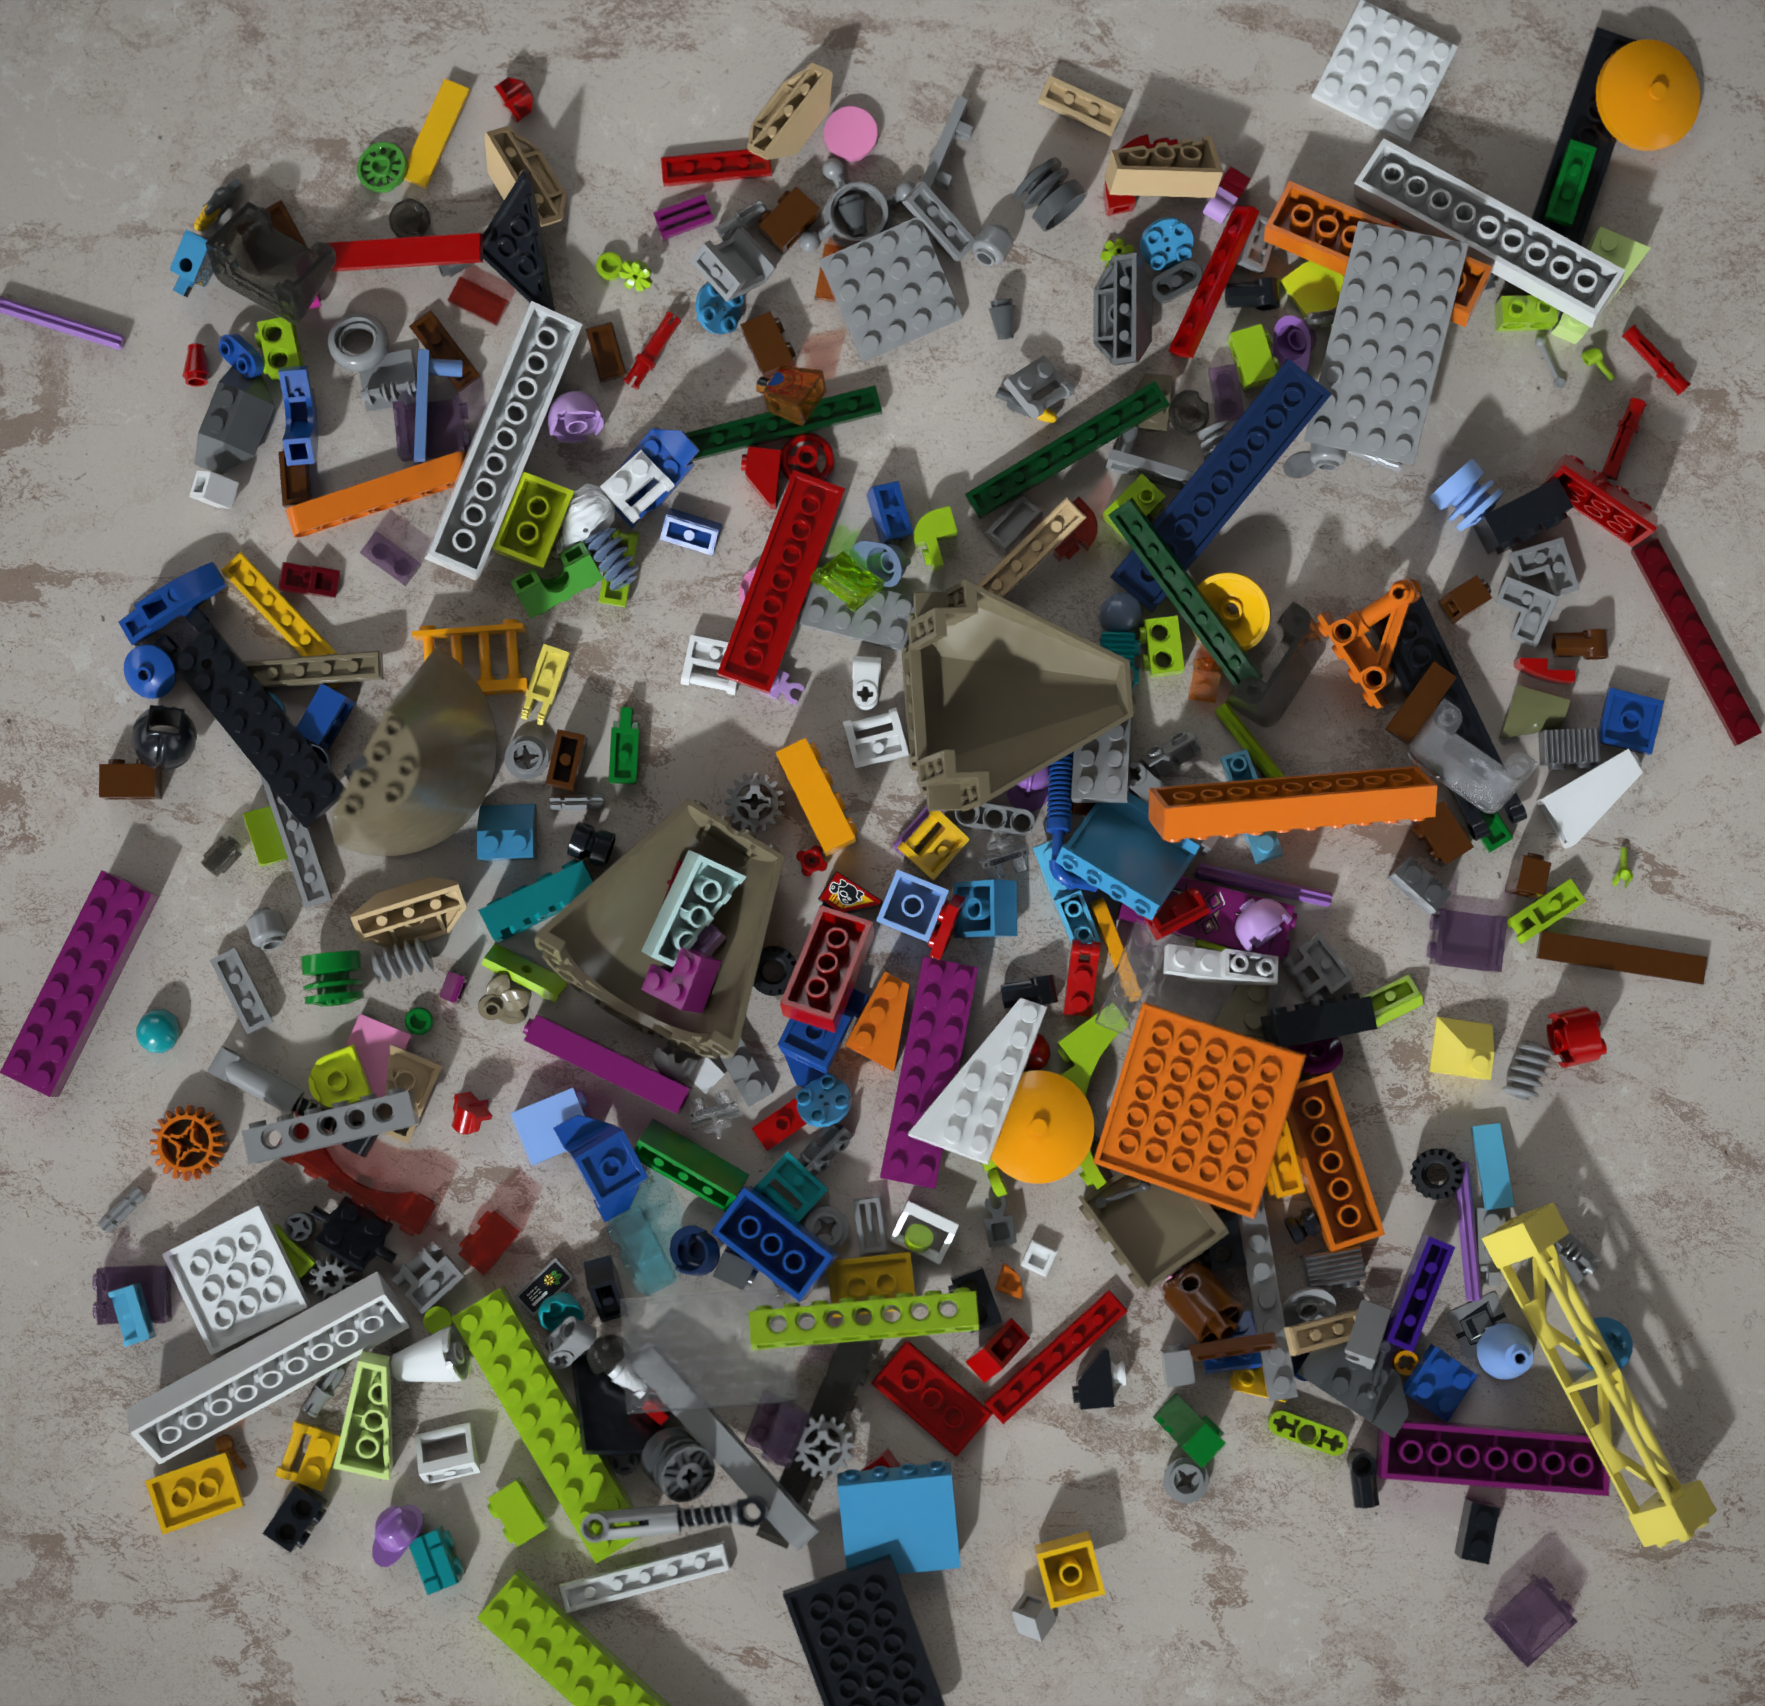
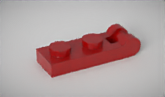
M1072 939L1063 1014L1091 1017L1101 942L1092 941L1091 944L1081 943V940ZM1079 955H1090L1089 960L1079 959Z

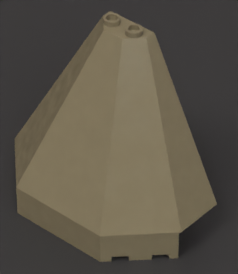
M965 579L948 588L946 592H914L915 613H910L906 631L909 635V645H903L902 650L908 757L911 770L918 771L916 782L922 795H927V808L929 811L961 810L963 812L981 806L1134 716L1133 712L1136 708V701L1134 696H1132L1131 684L1134 680V673L1132 668H1130V660Z

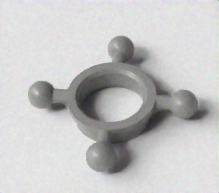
M836 158L828 159L823 164V174L827 179L834 181L838 190L827 202L824 213L825 227L816 232L813 230L804 231L799 237L800 247L806 252H814L819 248L821 241L831 237L837 245L847 248L890 229L892 225L891 206L900 201L902 202L915 187V184L910 181H903L897 186L896 192L885 196L877 188L867 183L854 182L847 184L843 177V163ZM856 193L866 194L875 199L880 205L883 214L879 227L872 234L865 237H851L843 233L834 220V212L839 199Z

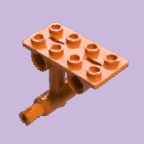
M1409 577L1396 581L1391 586L1389 592L1360 611L1356 609L1343 619L1335 621L1329 611L1316 616L1319 620L1316 623L1318 629L1324 637L1329 635L1335 644L1332 646L1335 655L1339 660L1344 659L1350 667L1347 670L1350 678L1355 684L1358 682L1365 690L1362 693L1364 699L1370 707L1375 706L1377 710L1389 704L1381 690L1389 686L1394 679L1390 663L1409 605L1416 602L1422 594L1421 585ZM1390 614L1377 653L1365 633L1370 631L1371 626ZM1345 624L1351 627L1352 634L1350 637H1346L1343 633V626ZM1375 670L1379 671L1382 675L1381 684L1376 683L1373 679Z

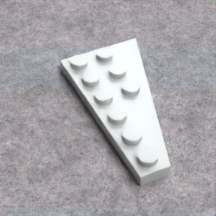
M1020 998L914 1125L908 1136L988 1165L1046 1014L1047 1007Z

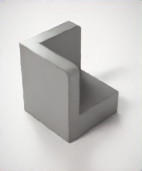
M1028 1590L1023 1593L1011 1610L1018 1633L1040 1642L1043 1641L1056 1622L1048 1598Z

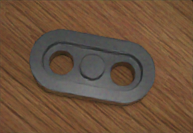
M1186 260L1159 274L1151 283L1152 298L1159 303H1169L1196 288L1202 278L1200 266L1194 261ZM1189 273L1192 279L1189 281L1184 280L1182 275ZM1161 286H1165L1168 288L1169 292L1166 294L1160 293L1159 288Z

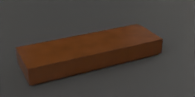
M431 310L409 326L426 350H429V354L433 359L463 360L462 377L447 376L459 393L481 377Z
M1434 661L1385 730L1408 745L1457 677Z
M1274 1332L1189 1345L1190 1355L1195 1362L1278 1348L1277 1337Z

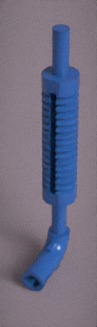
M1073 751L1049 765L1050 778L1048 779L1049 793L1047 799L1046 831L1053 834L1052 859L1049 860V868L1054 879L1066 886L1067 889L1072 890L1076 888L1096 892L1098 890L1096 886L1088 884L1086 880L1073 872L1065 870L1060 864L1055 862L1064 844V834L1071 832Z

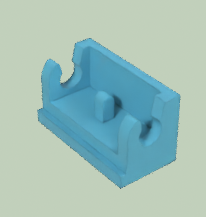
M141 1283L108 1293L109 1298L112 1299L123 1335L124 1347L156 1337Z

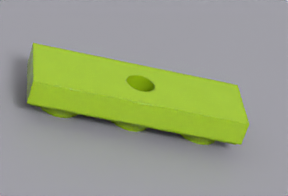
M496 943L485 955L481 964L495 974L507 973L510 980L514 981L517 985L526 987L538 993L542 998L557 1002L568 984L559 975Z

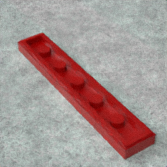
M1234 206L1168 350L1173 356L1194 357L1260 213L1255 207Z
M481 233L324 243V270L327 272L483 263V235Z
M1110 1290L1106 1291L991 1395L984 1404L1002 1424L1006 1423L1123 1317L1128 1310Z

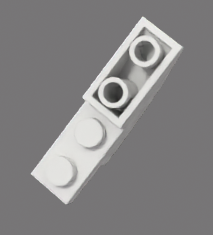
M1167 944L1164 950V974L1184 976L1186 980L1205 983L1278 984V956L1232 949L1215 951Z

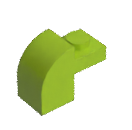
M950 506L926 513L915 527L914 548L926 547V549L922 550L925 565H931L933 572L944 568L938 542L957 537L958 531Z

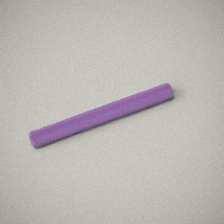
M0 296V313L118 350L122 349L125 343V337L122 334Z
M1200 863L1197 866L1196 877L1325 907L1330 906L1332 902V893L1329 891Z
M1461 1161V1167L1464 1168L1462 1176L1464 1179L1459 1190L1455 1193L1465 1294L1468 1301L1482 1300V1288L1470 1167L1468 1162Z

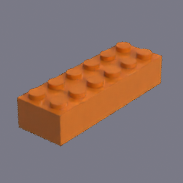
M1332 1072L1298 1081L1287 1116V1123L1315 1217L1322 1230L1321 1235L1326 1250L1333 1252L1385 1235Z

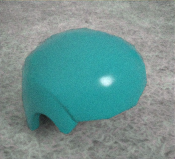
M153 1009L144 1014L136 1028L139 1044L151 1053H164L173 1048L180 1035L177 1017L165 1009Z
M564 1292L553 1294L545 1299L538 1311L541 1326L551 1332L559 1327L569 1316H573L581 1321L585 1318L579 1301L571 1294Z

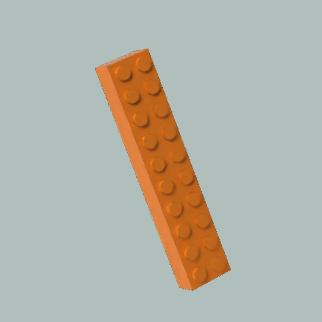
M1418 766L1157 787L1149 788L1148 820L1162 839L1168 842H1180L1185 838L1206 840L1209 836L1231 838L1243 833L1261 835L1266 831L1287 833L1291 829L1301 828L1312 831L1324 826L1343 828L1347 824L1368 826L1372 822L1382 821L1393 824L1405 819L1423 821L1425 818L1436 816L1437 784Z

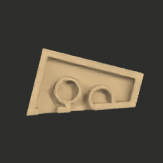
M390 1044L385 1096H388V1090L404 1087L405 1091H412L418 1118H420L442 1065ZM388 1103L384 1104V1120L390 1118L393 1112L392 1107ZM416 1126L384 1134L409 1144Z

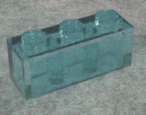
M640 1205L607 1221L610 1227L606 1228L608 1235L613 1243L618 1241L623 1251L619 1253V1256L626 1268L631 1267L635 1275L632 1281L639 1294L644 1292L647 1297L678 1280Z

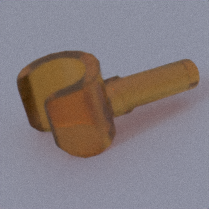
M225 1434L216 1438L214 1446L219 1454L228 1451L240 1470L247 1467L236 1452L231 1435Z

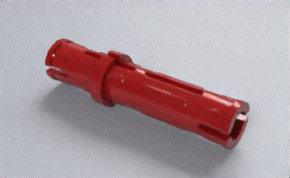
M666 312L655 333L642 353L636 355L635 364L623 379L627 385L636 376L637 378L631 387L636 390L640 388L639 386L649 370L652 371L655 368L656 364L654 362L659 357L678 325L681 324L682 321L679 317L676 316L671 325H669L668 323L674 314Z
M1635 324L1621 336L1657 373L1656 377L1659 380L1662 378L1677 396L1691 385L1674 367L1676 364L1673 361L1669 362Z
M1630 398L1623 419L1619 420L1617 424L1618 432L1601 471L1609 480L1616 481L1618 479L1634 434L1639 432L1640 426L1638 424L1647 406V403L1641 399Z

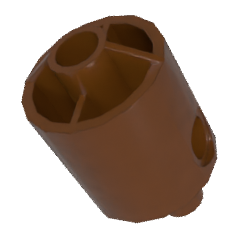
M1193 1261L1186 1266L1185 1271L1176 1278H1170L1163 1285L1162 1289L1165 1292L1164 1303L1199 1343L1224 1340L1236 1331L1237 1324L1243 1314V1306L1205 1265H1200L1198 1261Z

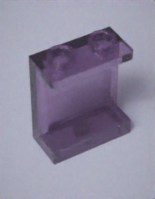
M459 395L453 396L451 400L428 402L426 459L439 458L459 451L468 452L467 446L471 445V434L469 429L465 430L464 419H469L468 406L466 402H462ZM404 401L393 402L398 457L402 462L414 461L416 403L406 404Z
M1439 908L1435 914L1432 913L1429 927L1430 930H1433L1432 941L1428 942L1426 957L1430 958L1429 964L1491 973L1502 972L1508 917L1481 915Z
M167 1264L97 1268L92 1279L93 1289L97 1290V1302L93 1304V1317L97 1319V1325L119 1323L112 1299L109 1298L108 1293L137 1283H141L152 1322L156 1324L172 1321L171 1272Z
M764 1390L744 1442L747 1445L761 1449L763 1451L762 1459L790 1468L810 1413L790 1398Z
M1534 1574L1530 1577L1532 1581L1496 1614L1490 1612L1483 1619L1527 1668L1578 1622L1571 1615L1575 1612L1572 1606L1564 1598L1559 1601L1553 1594L1556 1590L1555 1587L1545 1577L1540 1579Z

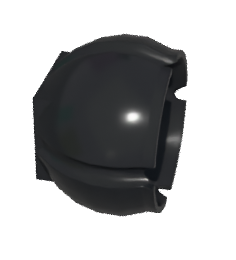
M150 705V708L137 718L133 726L132 744L136 755L144 764L154 769L159 765H163L165 770H170L182 766L189 760L196 747L197 731L192 719L184 712L185 709H179L174 706ZM155 726H171L179 730L178 733L154 731L151 728Z

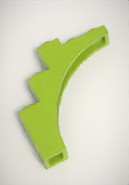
M1112 1002L1057 1042L1060 1047L1056 1050L1066 1064L1068 1062L1073 1064L1061 1076L1073 1082L1085 1097L1090 1077L1100 1056L1111 1041L1129 1025ZM1089 1150L1086 1158L1079 1165L1082 1170L1079 1176L1088 1188L1093 1185L1096 1189H1099L1107 1182L1096 1164L1093 1163L1094 1159Z

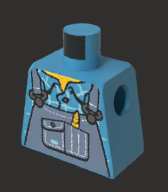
M186 229L170 267V271L179 275L173 291L188 298L194 284L205 287L226 249Z

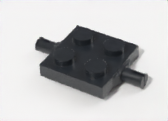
M345 1196L339 1206L330 1214L317 1205L310 1212L309 1216L323 1223V1228L316 1237L314 1245L361 1273L368 1263L377 1256L390 1264L396 1259L398 1254L384 1246L385 1238L393 1228V1224L349 1197Z

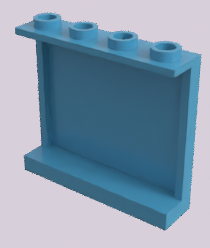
M1131 793L1128 795V803H1095L1068 843L1062 846L1055 862L1060 864L1065 870L1073 872L1086 880L1088 884L1096 886L1109 894L1114 900L1127 905L1137 914L1145 916L1152 921L1198 853L1204 840L1185 838L1180 842L1163 840L1148 820L1149 804Z
M932 1461L923 1465L907 1463L894 1468L878 1466L871 1470L858 1471L856 1469H849L843 1473H838L837 1486L846 1569L891 1554L898 1574L961 1568L950 1462Z

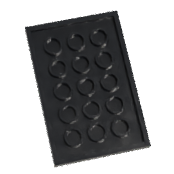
M891 1554L783 1591L785 1603L824 1706H946Z

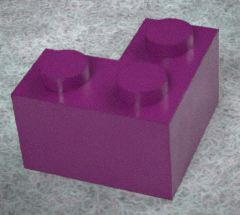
M681 948L674 968L655 964L650 965L641 990L680 1010L702 1013L722 961L702 951Z

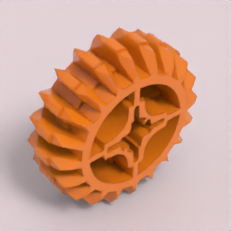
M187 1105L184 1111L182 1106H177L175 1114L172 1111L165 1112L168 1121L162 1118L157 1120V1123L162 1127L161 1129H152V1133L158 1135V1139L150 1140L151 1145L157 1144V1149L152 1150L150 1154L152 1156L160 1155L161 1158L156 1160L155 1164L160 1166L165 1163L166 1165L162 1172L168 1174L173 1170V1179H178L181 1174L184 1181H189L191 1175H193L195 1180L201 1179V1171L205 1175L212 1173L209 1164L213 1167H219L220 1163L215 1159V1156L221 1158L225 1156V1153L220 1151L219 1147L227 1146V1142L219 1141V1136L226 1135V1131H217L216 1128L222 1122L216 1120L211 1123L214 1113L208 1112L204 1116V1107H198L195 1111L193 1105ZM186 1119L192 1120L190 1126H187L182 1134L171 1132L179 1122ZM200 1125L204 1127L208 1134L209 1145L200 1138ZM190 1138V1142L199 1147L187 1148V1144L179 1139ZM168 1142H171L176 1146V1158H178L177 1161L172 1157L169 1151ZM194 1152L206 1154L196 1165L185 1166L186 1161L191 1158Z

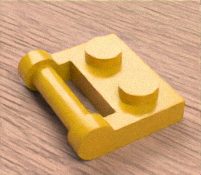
M928 811L929 816L905 843L901 842L897 847L902 854L933 881L970 840L941 811ZM939 822L942 827L921 851L916 854L913 851L914 848Z
M294 1420L291 1427L293 1432L282 1463L280 1466H277L274 1475L323 1491L337 1454L341 1435L299 1420ZM307 1434L311 1436L298 1472L291 1468L303 1435Z

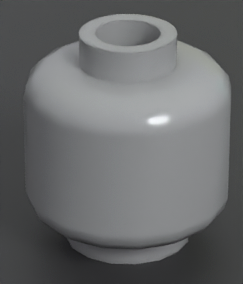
M986 225L981 229L973 242L972 249L976 260L982 265L990 267L999 265L1005 260L1012 248L1013 241L1004 226Z
M1313 443L1310 445V460L1320 470H1336L1346 459L1345 450Z
M269 907L256 909L253 912L254 915L249 917L247 921L252 944L266 951L278 948L287 936L282 914L276 910H270Z

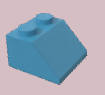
M536 804L480 806L477 824V859L480 861L537 860Z
M991 879L953 882V896L957 894L965 897L954 929V938L1018 936L1016 880Z

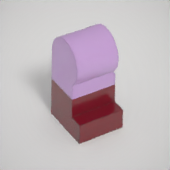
M1230 166L1218 186L1215 198L1209 200L1203 214L1222 224L1248 188L1251 178Z

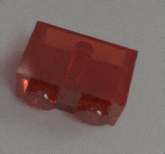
M498 1209L492 1213L486 1211L477 1222L480 1228L473 1235L469 1232L459 1244L462 1250L458 1255L483 1276L489 1273L523 1231V1229Z

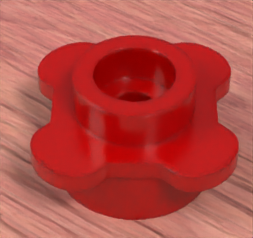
M814 845L806 851L800 850L796 854V859L800 861L802 866L801 873L806 877H810L813 872H823L827 869L828 864L823 860L821 855L822 848L818 845ZM811 858L815 860L813 864L809 862Z

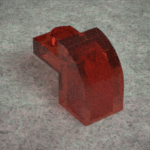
M1079 496L1072 503L1087 518L1054 549L1052 555L1059 562L1065 557L1068 560L1073 558L1080 551L1079 544L1088 552L1097 536L1098 523L1096 516Z

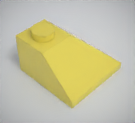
M1436 1017L1429 1072L1491 1080L1495 1054L1493 1026L1491 1024Z

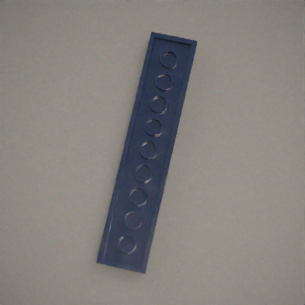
M1289 358L1152 524L1186 571L1331 396L1327 389ZM1133 549L1110 576L1111 579L1152 612L1166 597L1165 592Z

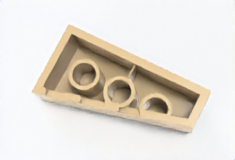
M1210 135L1202 137L1201 141L1193 142L1191 138L1184 139L1178 145L1168 146L1166 142L1157 143L1156 147L1147 149L1145 146L1112 150L1104 177L1110 195L1215 198L1223 170Z

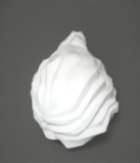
M587 483L577 491H574L575 493L562 522V535L556 544V550L552 551L553 558L560 559L559 553L581 541L586 544L585 541L601 530L609 529L612 523H614V504L600 487Z

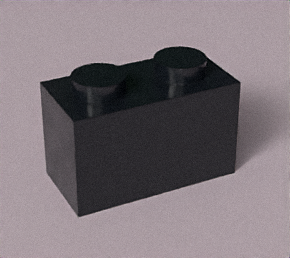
M1465 1497L1454 1552L1459 1558L1489 1565L1500 1510L1495 1504Z

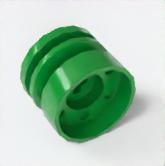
M359 950L326 952L300 957L302 975L314 976L316 982L303 986L304 991L317 990V995L304 997L305 1004L330 1007L347 1005L358 999L365 998L364 991H351V986L362 985L363 980L352 979L349 976V973L362 969Z

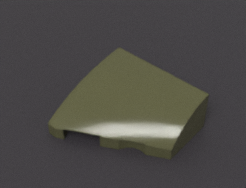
M1516 685L1508 713L1504 717L1499 738L1508 739L1509 737L1534 734L1543 730L1560 729L1571 700Z

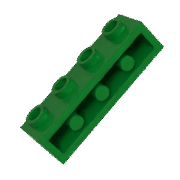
M655 1119L651 1120L634 1148L642 1164L725 1212L739 1195L749 1177L748 1173Z

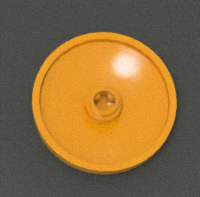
M1653 39L1631 42L1615 51L1604 63L1599 73L1596 84V103L1600 117L1608 131L1619 142L1630 148L1640 151H1657L1675 144L1690 131L1699 113L1701 97L1697 75L1688 59L1679 50L1665 42Z
M1042 1070L1023 1072L991 1156L992 1161L1007 1175L1027 1183H1050L1072 1173L1086 1158L1094 1137L1093 1113L1085 1095L1073 1082L1059 1074Z

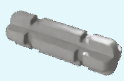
M1337 308L1308 313V316L1304 318V322L1310 330L1331 326Z
M587 794L565 795V797H562V795H550L549 807L551 810H562V808L566 810H588V808L601 810L604 807V797L601 794H591V796Z
M134 1187L128 1193V1197H123L109 1211V1215H105L98 1222L103 1231L109 1233L118 1226L117 1222H122L137 1207L136 1204L141 1203L147 1197L146 1192L141 1187Z

